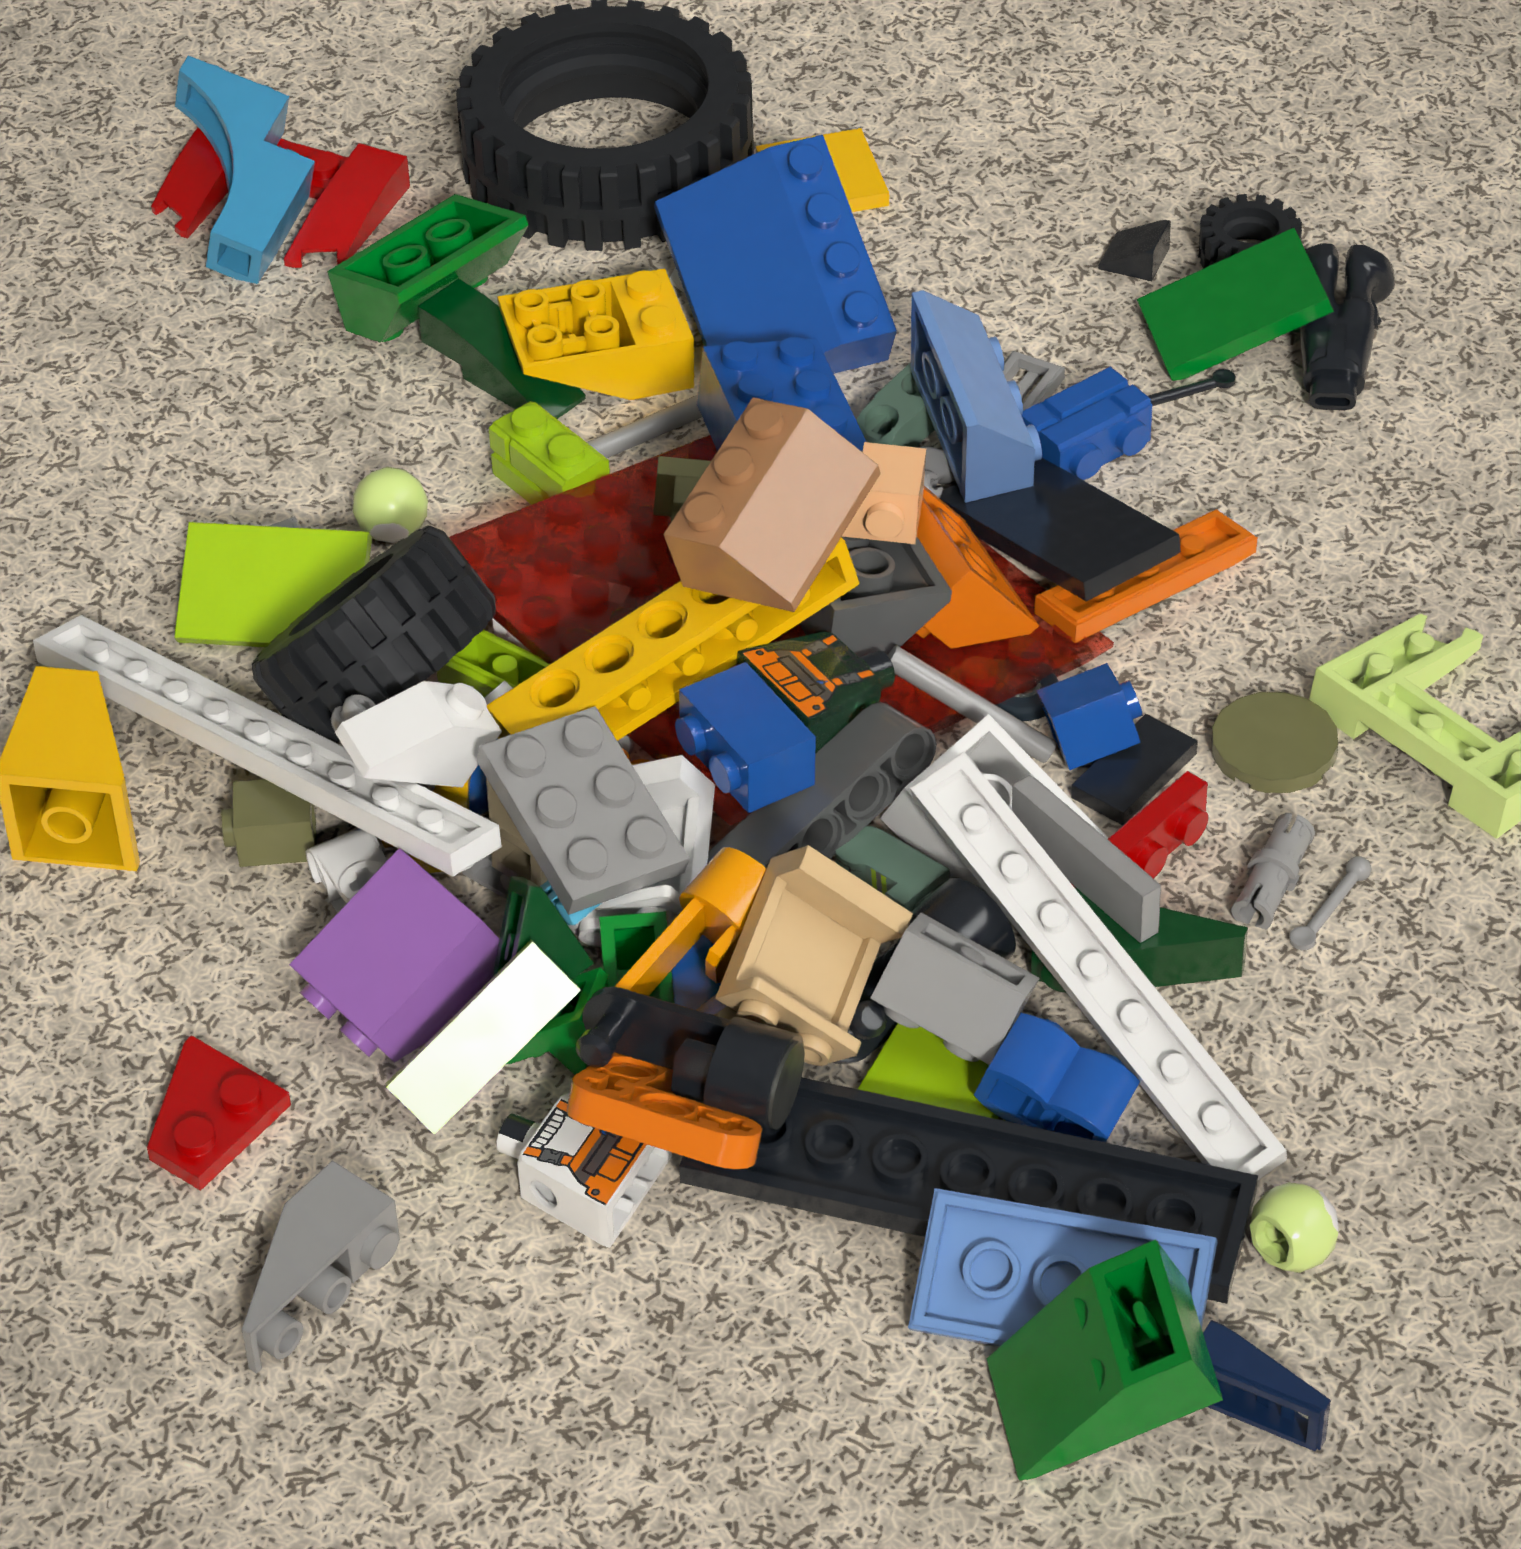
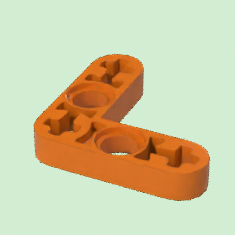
M615 1053L606 1066H589L572 1078L567 1114L577 1122L722 1168L747 1169L756 1163L762 1133L760 1124L745 1116L673 1094L671 1089L672 1069Z

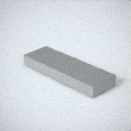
M1029 775L1013 784L1012 811L1069 882L1138 942L1142 943L1157 934L1159 929L1161 885L1035 777Z

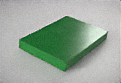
M1295 228L1289 229L1137 299L1172 381L1186 379L1334 312Z

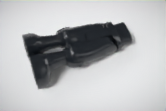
M1320 243L1305 249L1334 312L1300 327L1301 355L1304 371L1303 384L1306 391L1310 393L1309 403L1312 407L1321 410L1345 411L1355 407L1357 395L1364 389L1365 375L1371 357L1375 329H1378L1382 322L1376 303L1384 301L1392 293L1395 287V275L1391 262L1382 253L1366 245H1352L1347 251L1345 258L1346 296L1343 303L1337 304L1334 291L1338 280V250L1333 244Z

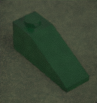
M1075 888L1154 987L1242 977L1245 969L1248 927L1160 907L1158 933L1140 943L1079 889ZM1032 950L1031 973L1039 977V981L1044 982L1049 988L1067 993Z

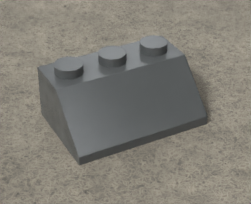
M842 537L847 545L860 584L799 623L810 643L819 638L822 640L832 634L863 664H867L859 657L875 651H882L888 656L894 646L901 647L951 601L952 590L918 537H916L915 544ZM836 642L832 647L839 646L840 644ZM839 646L837 648H834V651L837 652L839 650H842L843 648ZM830 647L817 654L826 670L849 668L835 655ZM845 650L838 652L839 656L848 654ZM850 655L841 657L844 661L852 658ZM854 659L846 661L848 665L856 662ZM856 663V664L851 665V667H854V666L860 665V664H859V663Z

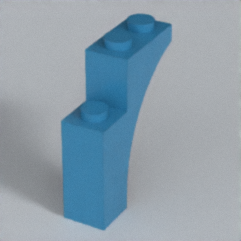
M188 55L179 69L175 107L189 117L212 144L222 164L228 187L227 202L210 232L206 268L236 280L258 284L309 198L315 161L301 156L295 151L276 146L285 130L290 96L278 92L269 86L258 84L233 74L217 65L206 63Z

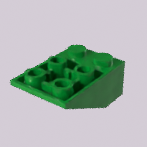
M1156 1239L1089 1267L986 1358L1017 1476L1020 1481L1037 1478L1223 1400L1187 1280Z

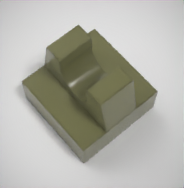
M659 456L653 515L671 517L672 522L711 461Z

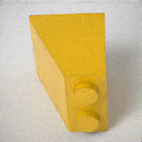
M36 666L0 757V804L12 860L127 871L138 870L140 859L125 777L98 671Z

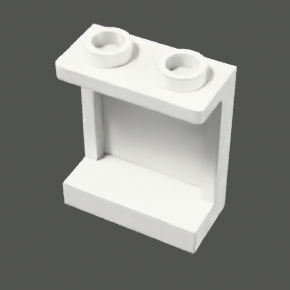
M683 755L632 766L689 857L685 873L603 902L576 925H568L571 931L583 943L602 947L599 917L666 911L667 926H669L683 910L679 902L680 894L707 865L715 784Z

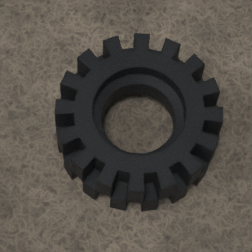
M1239 194L1235 203H1232L1228 197L1220 199L1219 207L1211 204L1206 209V215L1202 214L1200 220L1198 253L1200 264L1204 269L1261 243L1238 241L1240 239L1265 241L1295 228L1301 240V219L1296 218V211L1292 207L1283 210L1284 202L1276 198L1271 204H1267L1265 195L1256 194L1255 201H1247V194Z

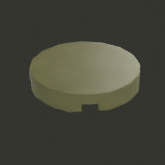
M1258 692L1237 698L1220 711L1212 726V757L1222 773L1235 781L1236 777L1241 782L1248 783L1250 789L1260 792L1291 793L1312 787L1323 779L1324 773L1330 769L1331 765L1333 767L1337 759V726L1327 711L1307 698L1290 693Z

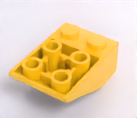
M665 268L652 271H637L628 275L598 280H582L574 284L538 290L528 289L519 293L497 296L498 306L524 375L628 400L694 388V338Z

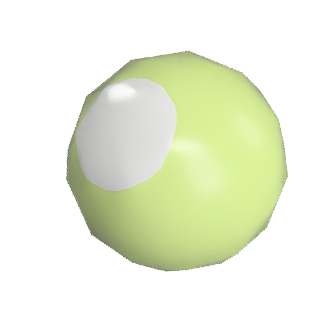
M384 467L371 472L359 482L353 494V514L360 529L369 532L371 537L377 541L395 543L403 538L405 539L411 533L420 529L427 517L428 499L420 480L405 469Z
M1288 1182L1266 1191L1254 1205L1250 1230L1254 1247L1268 1264L1285 1271L1301 1273L1321 1265L1333 1252L1336 1246L1339 1225L1336 1209L1323 1192L1307 1185Z

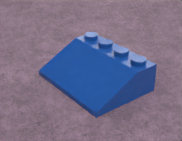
M823 135L768 147L655 201L654 208L704 346L726 345L734 341L747 343L782 341L789 337L817 338L834 374L889 360L897 330Z

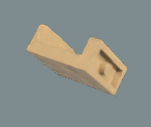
M809 845L772 857L715 999L736 1011V1016L800 1034L804 1042V1062L808 1064L825 1066L831 1062L857 1056L861 1041L847 1032L878 950L882 943L902 938L913 913Z

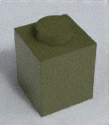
M265 779L233 782V808L222 809L221 821L225 848L236 847L239 866L307 862L306 850L317 845L315 805Z

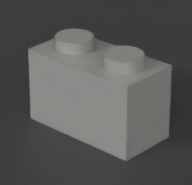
M920 913L905 930L870 999L883 1005L886 1015L895 1022L909 1028L922 1027L944 1039V1046L954 1055L972 1062L979 1061L980 1059L990 1065L1020 1013H1022L1040 978L927 915Z

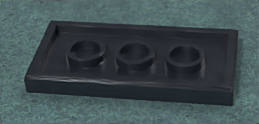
M1044 458L1035 461L1034 484L1032 487L965 503L958 485L955 484L943 490L940 497L944 503L966 521L977 538L1086 602L1181 552L1180 537L1177 532Z

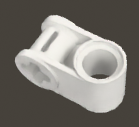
M360 828L306 850V859L315 883L322 882L328 892V899L325 900L333 905L337 913L387 861L377 838Z

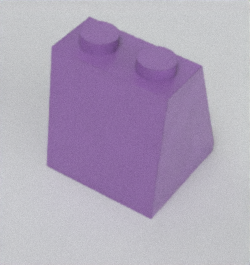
M399 848L289 965L308 982L299 993L329 1020L338 1010L348 1019L340 1031L361 1051L370 1057L379 1048L395 1063L428 1042L492 979L499 938L476 914Z

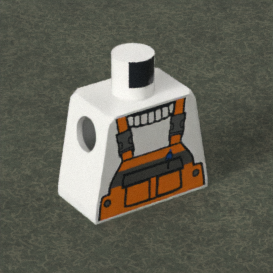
M570 1093L560 1096L542 1123L511 1113L504 1120L499 1130L496 1146L499 1152L518 1159L521 1198L595 1242L610 1248L672 1157V1152L573 1120L567 1114Z

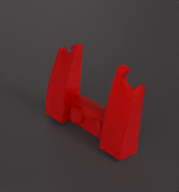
M199 127L194 131L175 160L151 205L152 212L155 215L169 207L182 219L174 225L175 232L180 237L187 239L228 193L226 177L220 159L212 144ZM281 138L276 146L295 151L299 155L315 161L309 197L318 199L284 257V266L301 268L303 257L306 253L337 252V265L352 257L410 188L407 156L359 143L351 154L345 157Z

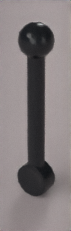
M1219 369L1213 373V378L1148 395L1151 400V404L1156 406L1216 387L1230 388L1235 384L1236 376L1230 370Z

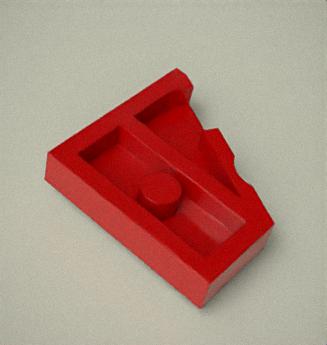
M191 1035L184 1042L147 1145L149 1160L201 1191L291 1106L289 1092Z

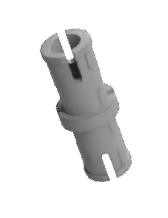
M1292 813L1280 815L1274 823L1273 830L1264 848L1252 855L1247 867L1249 869L1247 873L1249 878L1231 910L1236 921L1249 924L1257 909L1261 912V915L1255 926L1267 930L1273 922L1274 914L1286 890L1293 891L1300 877L1298 875L1300 871L1299 864L1315 836L1314 827L1303 816L1297 815L1290 832L1286 833L1292 820Z

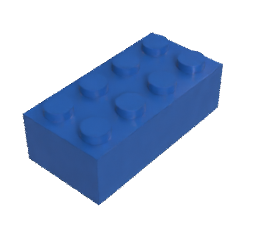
M789 337L782 341L757 343L734 341L726 345L703 347L697 406L717 452L752 398L807 408L863 452L864 442L867 441L817 338Z

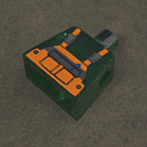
M820 632L750 647L738 651L736 666L746 662L816 736L815 754L864 709L872 704L879 703L881 691L891 687L895 681L893 664L884 652L875 651L858 657L835 634L829 632Z

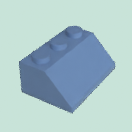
M921 290L912 293L911 372L964 502L967 503L1032 487L1034 484L1035 461L1042 458L1041 443L1035 426H1026L1021 416L1023 414V403L1017 383L1014 380L1007 381L1004 376V357L999 340L996 336L988 338L979 315Z

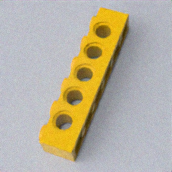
M842 537L840 538L795 612L683 587L682 582H678L489 703L487 709L502 731L499 738L596 706L616 740H620L679 702V689L730 669L747 658L742 653L743 651L764 647L858 586L860 583L845 540Z

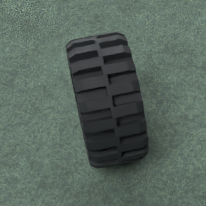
M425 526L414 531L407 538L401 539L388 550L369 561L364 567L341 582L339 586L317 601L309 610L300 615L288 628L278 634L253 660V679L283 717L335 743H339L340 740L331 724V715L335 708L343 706L345 699L351 695H363L377 705L425 681L445 666L453 656L462 651L477 634L482 632L488 625V622L493 619L496 614L495 596L446 533L435 527Z

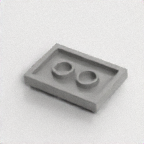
M596 706L480 745L477 763L568 915L685 873L689 861L687 853Z

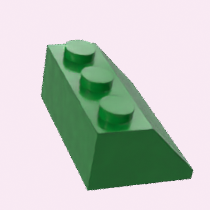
M454 194L330 269L327 273L345 330L379 343L390 341L399 337L404 332L405 327L419 319L418 305L458 278L473 288L481 286L488 280L490 274L508 264L528 227L526 215Z

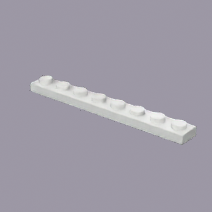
M965 752L910 788L915 803L989 896L1002 909L1009 921L1126 1068L1140 1080L1139 1084L1203 1164L1258 1175L1259 1180L1287 1160V1152L1283 1145Z

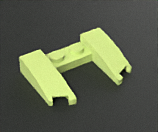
M1418 614L1316 668L1309 700L1326 710L1338 729L1355 739L1370 728L1386 741L1427 767L1435 775L1450 783L1453 788L1448 806L1494 838H1499L1521 821V731L1502 742H1498L1423 691L1476 653L1481 647L1482 634L1465 627L1461 637L1448 644L1436 641L1431 635L1423 633L1427 616Z

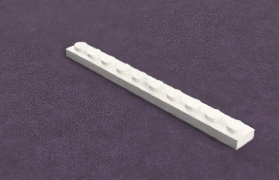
M82 615L33 640L37 662L47 667L98 671L105 697L396 848L402 849L404 852L452 877L471 868L476 862L502 847L498 824L417 783L363 778L343 746Z

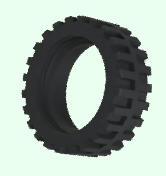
M591 0V7L572 9L570 3L555 6V14L542 18L535 12L521 18V27L513 31L504 27L492 35V47L481 44L471 54L472 66L465 65L459 76L460 88L456 90L463 175L465 183L471 184V195L474 200L526 215L528 227L522 237L530 239L536 232L548 235L550 246L565 248L568 240L584 241L586 251H603V242L617 241L624 242L625 250L641 248V238L658 235L662 243L666 242L654 208L655 201L754 155L751 73L747 72V60L740 50L732 51V40L725 33L720 31L711 35L709 33V23L697 16L687 21L680 18L678 9L663 5L660 11L645 9V2L628 0L627 6H608L607 0ZM597 98H631L650 101L674 109L689 118L678 128L658 138L630 146L601 149L557 144L537 137L523 129L530 122L553 109L574 102Z

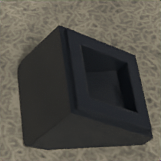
M1160 220L1116 232L1098 265V269L1152 281L1170 249L1171 221Z

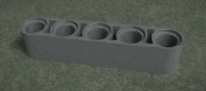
M879 702L870 705L815 754V785L751 812L708 851L707 864L723 847H731L754 857L766 867H768L772 857L807 845L831 859L836 854V849L853 839L891 804L911 781L930 766L936 752L935 735L930 729L889 704Z

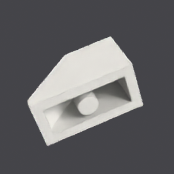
M423 681L342 722L335 731L363 778L461 788L479 765L476 760L480 745L496 740L502 732L488 711L486 700L473 686L463 683L448 684Z

